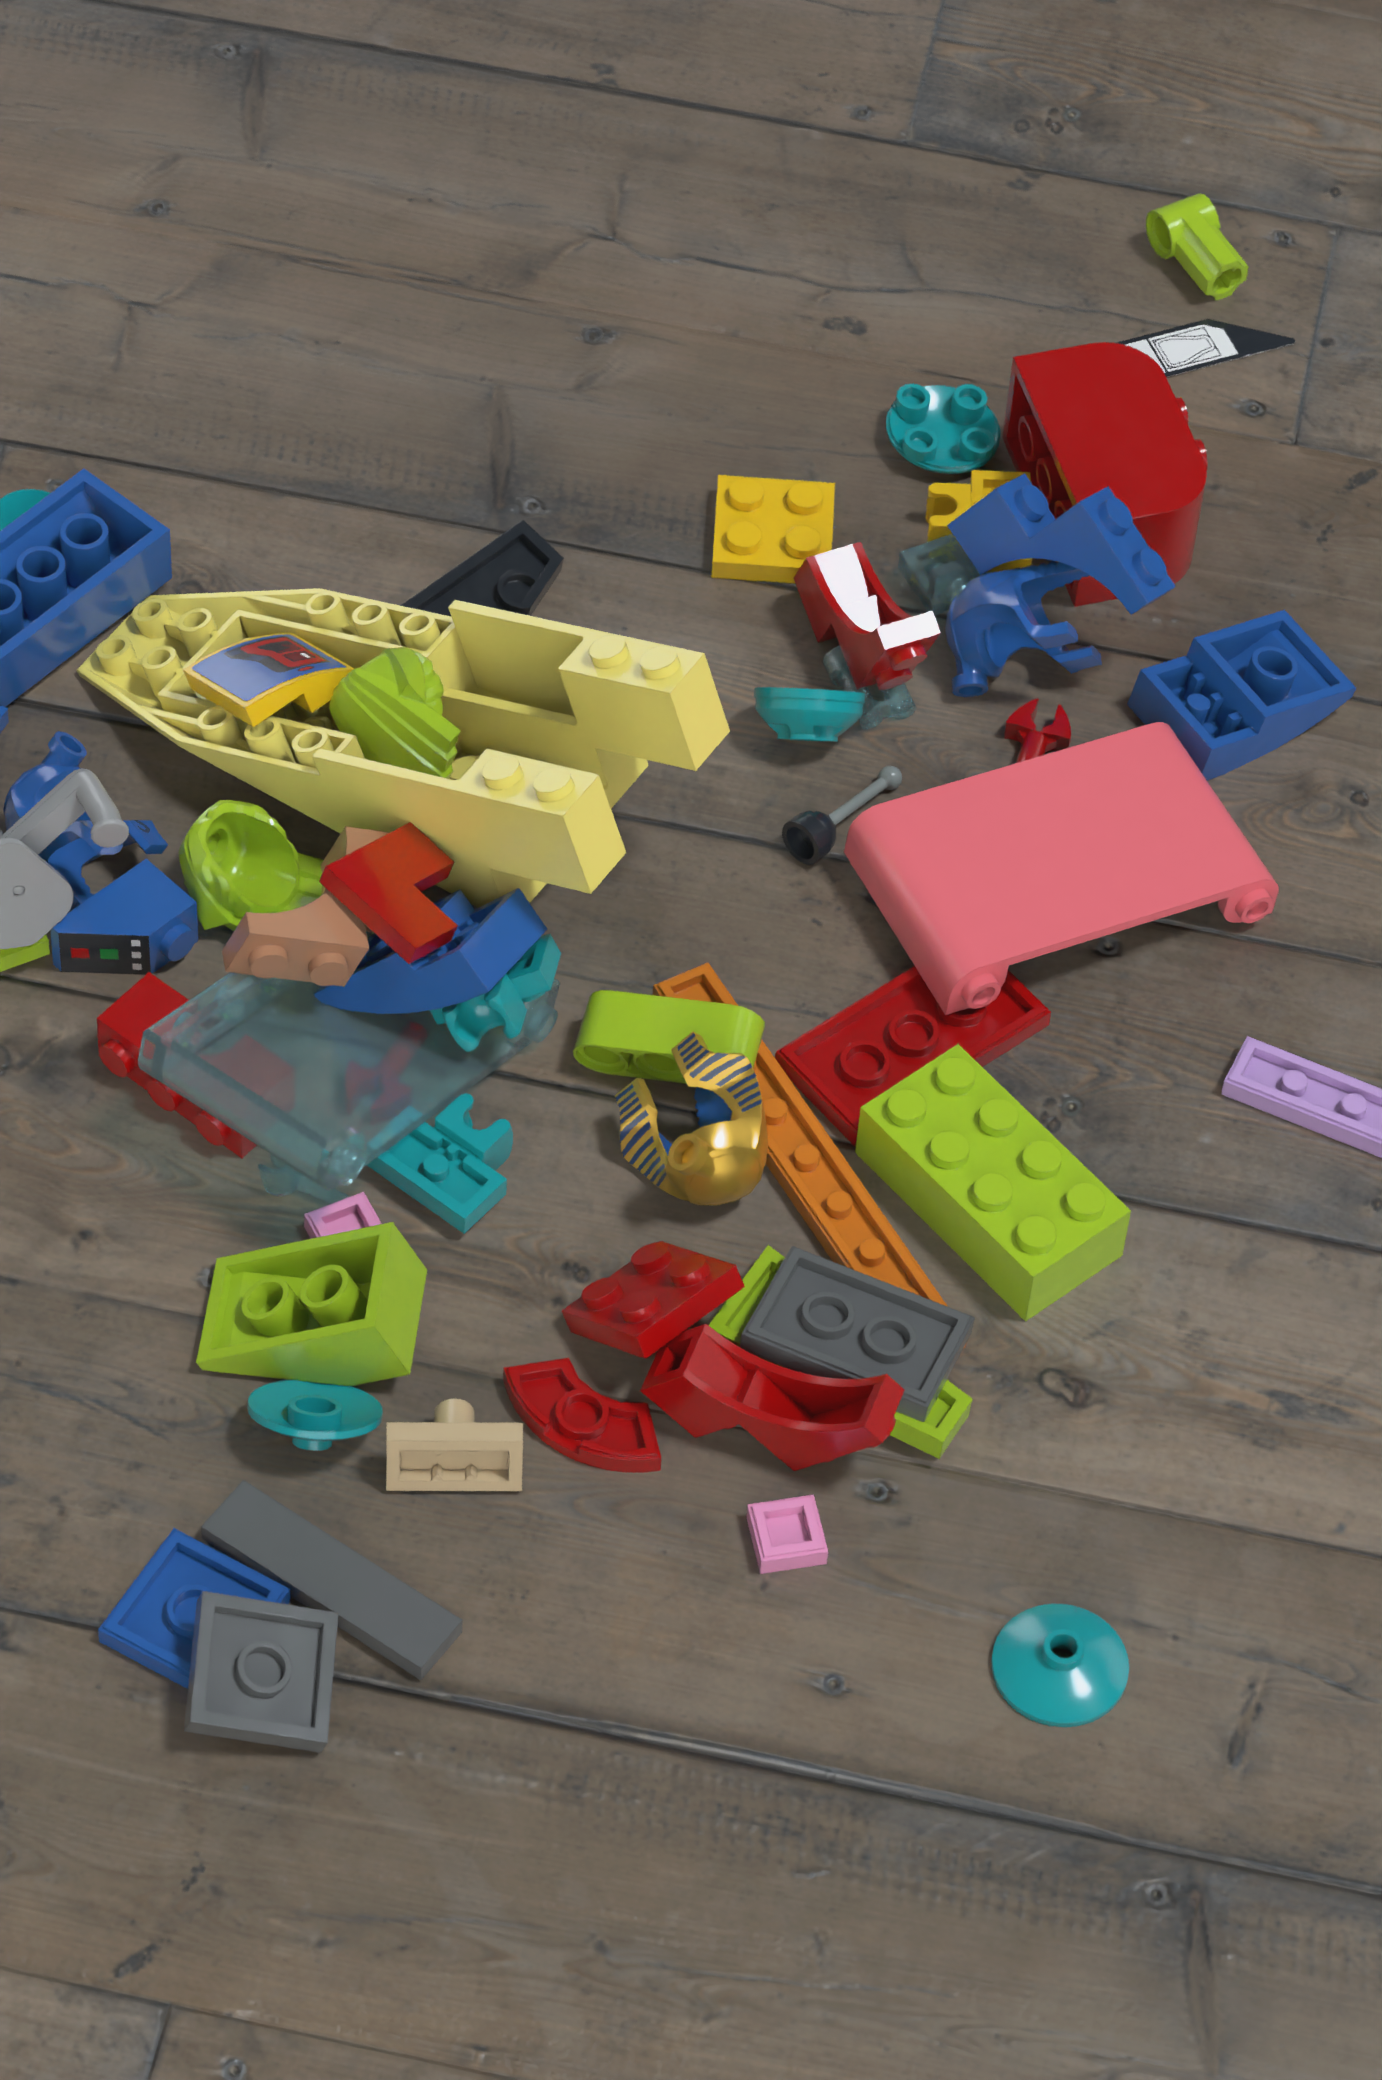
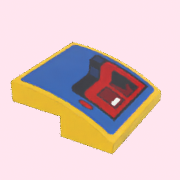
M278 633L257 636L221 648L183 669V672L193 691L221 706L252 727H255L290 702H294L313 713L331 700L333 691L338 683L354 668L294 633Z

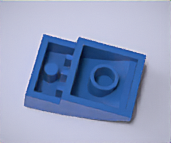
M1285 610L1194 637L1186 656L1140 669L1127 705L1145 725L1155 722L1168 724L1206 780H1210L1251 762L1299 736L1352 698L1356 687Z
M519 888L477 909L473 908L461 889L434 902L440 910L458 925L449 943L408 964L379 936L373 933L368 939L369 950L344 987L335 985L321 986L314 993V996L321 1005L348 1011L376 1014L414 1013L459 1004L489 992L546 932L547 927Z

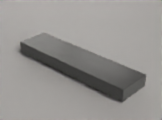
M245 1480L235 1488L201 1526L202 1539L230 1558L289 1588L290 1596L306 1607L337 1612V1627L419 1680L424 1678L462 1633V1619Z

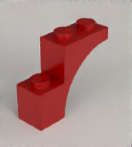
M861 542L807 557L793 577L817 642L820 643L833 638L838 639L857 689L877 683L879 690H886L909 681L913 677V670L920 662L927 658V651L941 634L933 611L911 616L892 600L874 572Z
M703 1324L682 1332L658 1350L640 1391L693 1437L698 1438L722 1429H731L739 1424L790 1469L797 1471L822 1462L833 1461L838 1457L862 1449L874 1448L883 1443L895 1426L896 1419L894 1415L905 1389L888 1374L861 1379H839L797 1372L747 1352L721 1336L709 1325Z

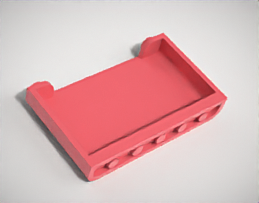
M1163 722L1140 726L874 805L862 812L852 822L848 830L844 849L846 857L945 1015L967 1008H982L994 1001L1001 991L1010 965L1218 901V908L1227 921L1231 923H1253L1273 912L1279 891L1278 884L1168 724Z

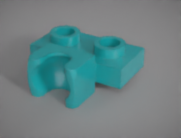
M551 934L543 935L489 992L459 1004L429 1011L437 1025L446 1023L455 1041L466 1052L474 1050L479 1045L482 1036L497 1026H504L503 1032L507 1039L515 1038L522 1030L527 1012L523 1002L533 1001L542 996L546 991L551 990L561 951Z
M468 1093L459 1095L435 1117L434 1127L407 1110L365 1149V1164L463 1234L506 1195L507 1178L496 1170L509 1158L513 1146V1130L510 1122L506 1119H498L486 1129H473L472 1119L468 1111L472 1109L474 1099Z

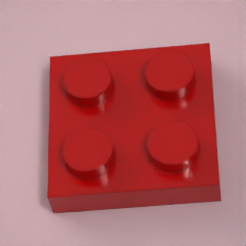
M659 1241L638 1249L632 1255L631 1261L611 1276L596 1280L586 1286L581 1293V1297L563 1309L562 1314L571 1333L646 1359L745 1286L735 1264Z

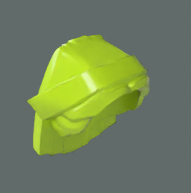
M408 647L388 648L361 667L353 669L346 677L341 679L333 691L329 709L340 732L356 735L365 759L447 779L450 778L453 772L452 763L458 752L455 744L461 730L442 716L443 705L441 697L444 689L440 677L433 670L432 661Z
M219 800L195 821L180 845L178 854L184 876V885L188 889L190 897L197 902V917L204 930L225 925L235 931L246 912L278 913L305 906L321 896L322 884L319 880L322 876L321 864L324 860L297 853L294 845L287 840L286 832L278 821L269 816L258 805L235 800Z

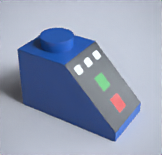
M146 858L67 913L50 930L53 965L61 972L146 975L150 972L153 974L168 962L183 958L192 949L194 944L198 942L197 902Z

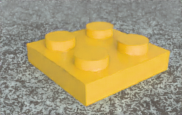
M718 475L711 578L795 584L793 577L807 557L832 550L835 483Z

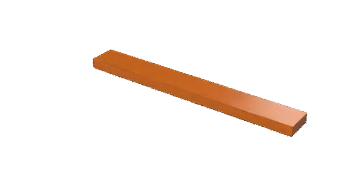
M709 963L653 985V995L738 1006ZM761 1040L753 1069L759 1084L768 1134L766 1165L830 1259L835 1263L947 1306L766 1044Z

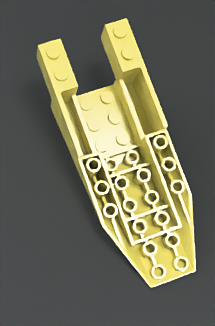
M321 588L150 595L133 609L132 613L107 639L98 645L97 649L77 669L80 677L179 747L340 834L345 826L392 832L411 822L455 862L448 878L435 885L451 894L461 889L470 904L477 908L517 888L522 891L526 899L531 903L547 883L592 894L626 854L611 809L649 766L647 760L697 771L730 732L705 653L454 600L448 607L451 614L450 617ZM278 633H294L354 669L361 667L372 658L380 655L385 649L408 647L432 661L433 670L440 677L444 689L441 697L443 705L442 716L461 730L455 744L458 752L452 763L453 772L450 778L447 779L365 759L356 735L339 731L329 709L330 701L313 713L294 702H290L257 726L252 727L221 706L193 691L183 669L231 644L257 636Z

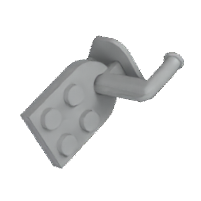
M83 768L74 770L5 833L0 830V949L25 947L38 942L69 912L74 897L70 884L63 875L38 854L84 812L87 813L93 824L90 832L91 839L95 844L109 848L121 845L127 840L129 827L122 821L116 805L92 771Z

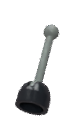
M895 766L882 768L875 782L829 815L820 811H805L793 817L782 828L783 841L788 851L798 861L807 865H812L830 852L836 842L835 825L884 789L894 790L898 788L902 782L901 771Z

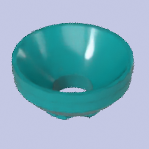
M781 687L754 688L755 710L765 723L777 733V739L838 742V736L852 727L863 715L865 693Z

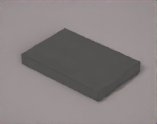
M792 1246L745 1327L739 1347L755 1356L788 1369L815 1376L861 1379L888 1374L905 1389L896 1412L925 1422L972 1333L975 1317Z

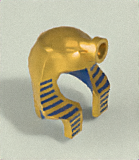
M692 1031L673 1047L671 1051L688 1087H696L694 1099L697 1103L695 1108L698 1110L696 1115L700 1118L698 1125L701 1128L690 1134L681 1135L673 1144L670 1143L658 1131V1111L645 1080L636 1078L615 1095L620 1109V1145L623 1157L663 1191L693 1204L715 1206L734 1202L750 1194L761 1180L768 1150L766 1118L757 1077L749 1059L742 1053H714L707 1048L703 1037Z

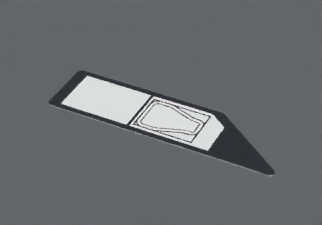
M1205 319L1116 343L1144 352L1158 363L1166 377L1292 345L1295 344L1296 340L1282 335Z

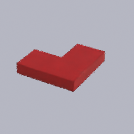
M411 822L325 866L319 880L329 892L408 964L449 943L458 927L454 921L422 893V891L448 878L455 862Z

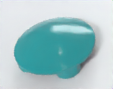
M912 383L906 384L897 391L896 399L890 406L886 417L888 438L902 457L923 469L945 474L969 472L990 461L999 447L1001 430L995 414L986 405L988 400L986 393L980 387L972 384H963L957 388L943 385L921 386Z

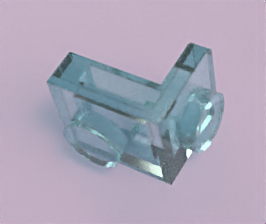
M952 534L899 553L898 569L928 612L933 611L934 616L949 611L954 597L971 580L981 576Z

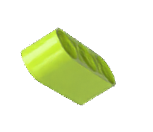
M599 990L589 996L573 1049V1056L586 1068L600 1073L687 1084L671 1049L692 1031L701 1035L707 1048L714 1053H742L749 1059L754 1068L765 1029V1022L754 1011L732 1004Z

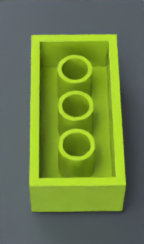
M959 1044L860 1108L855 1153L1025 1322L1123 1256L1131 1210Z

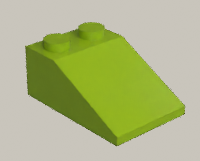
M393 1222L217 1258L196 1363L204 1371L343 1386H355L410 1375L427 1269Z

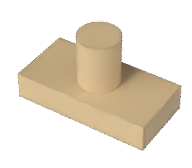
M455 1398L444 1400L437 1405L434 1411V1422H387L386 1491H522L523 1423H475V1413L471 1404L465 1400Z

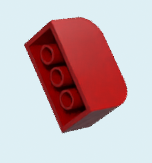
M1111 342L1089 343L1013 357L1002 439L1016 472H1030V482L1044 494L1049 510L1055 519L1078 502L1109 486L1115 497L1121 500L1129 509L1133 524L1148 546L1163 559L1167 574L1173 583H1177L1187 573L1192 562L1207 478L1208 459L1202 440L1194 439L1188 426V412L1184 400L1181 397H1175L1162 368L1144 352L1127 345ZM1090 575L1082 577L1080 580H1074L1071 584H1065L1074 607L1118 599L1108 588Z

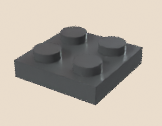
M202 1591L196 1603L184 1732L321 1753L328 1743L338 1613Z

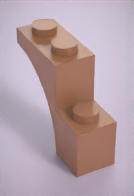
M345 826L321 864L322 873L328 864L390 832ZM322 885L321 896L305 906L278 913L246 912L222 950L225 972L254 975L259 978H279L311 982L321 986L335 985L344 987L369 950L366 931H373Z

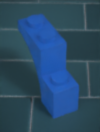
M1023 474L994 489L947 525L980 575L1000 564L1018 559L1035 558L1058 561L1073 566L1098 580L1122 602L1131 615L1160 599L1176 587L1167 574L1163 559L1148 546L1133 524L1129 509L1121 500L1115 497L1109 486L1078 502L1055 519L1049 510L1044 494L1036 486L1032 485L1026 474Z

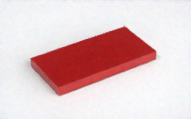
M913 966L778 1049L775 1053V1059L791 1082L856 1147L860 1108L957 1044L984 1067L1049 1026L1051 1011L1008 970L999 995L990 1004L978 1009L967 1008L945 1015L918 970Z

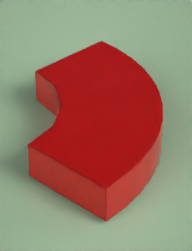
M569 1358L503 1367V1382L514 1409L536 1436L559 1453L586 1465L609 1471L626 1473L661 1471L662 1458L648 1403L620 1402L600 1395L578 1377Z

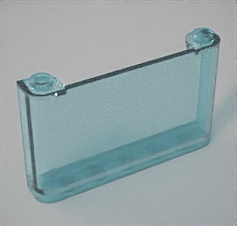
M366 931L367 939H369V937H370L374 932H368V931ZM230 972L143 1031L138 1066L142 1071L329 1191L341 1184L344 1186L351 1184L358 1177L363 1167L438 1113L459 1095L477 1084L533 1041L536 1043L543 1041L553 1029L558 1017V1012L554 1009L561 982L554 978L551 990L546 991L542 996L533 1001L523 1002L527 1012L522 1030L518 1036L507 1039L503 1032L504 1026H497L482 1036L479 1045L474 1050L466 1052L455 1041L446 1023L437 1025L429 1010L396 1014L348 1011L335 1008L317 999L314 993L321 985L279 978H259L254 975Z

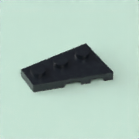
M522 520L400 606L451 617L448 607L454 600L531 616L561 572L564 558L528 523Z

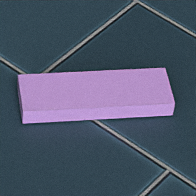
M1247 1036L1224 1080L1221 1095L1382 1158L1381 1088Z

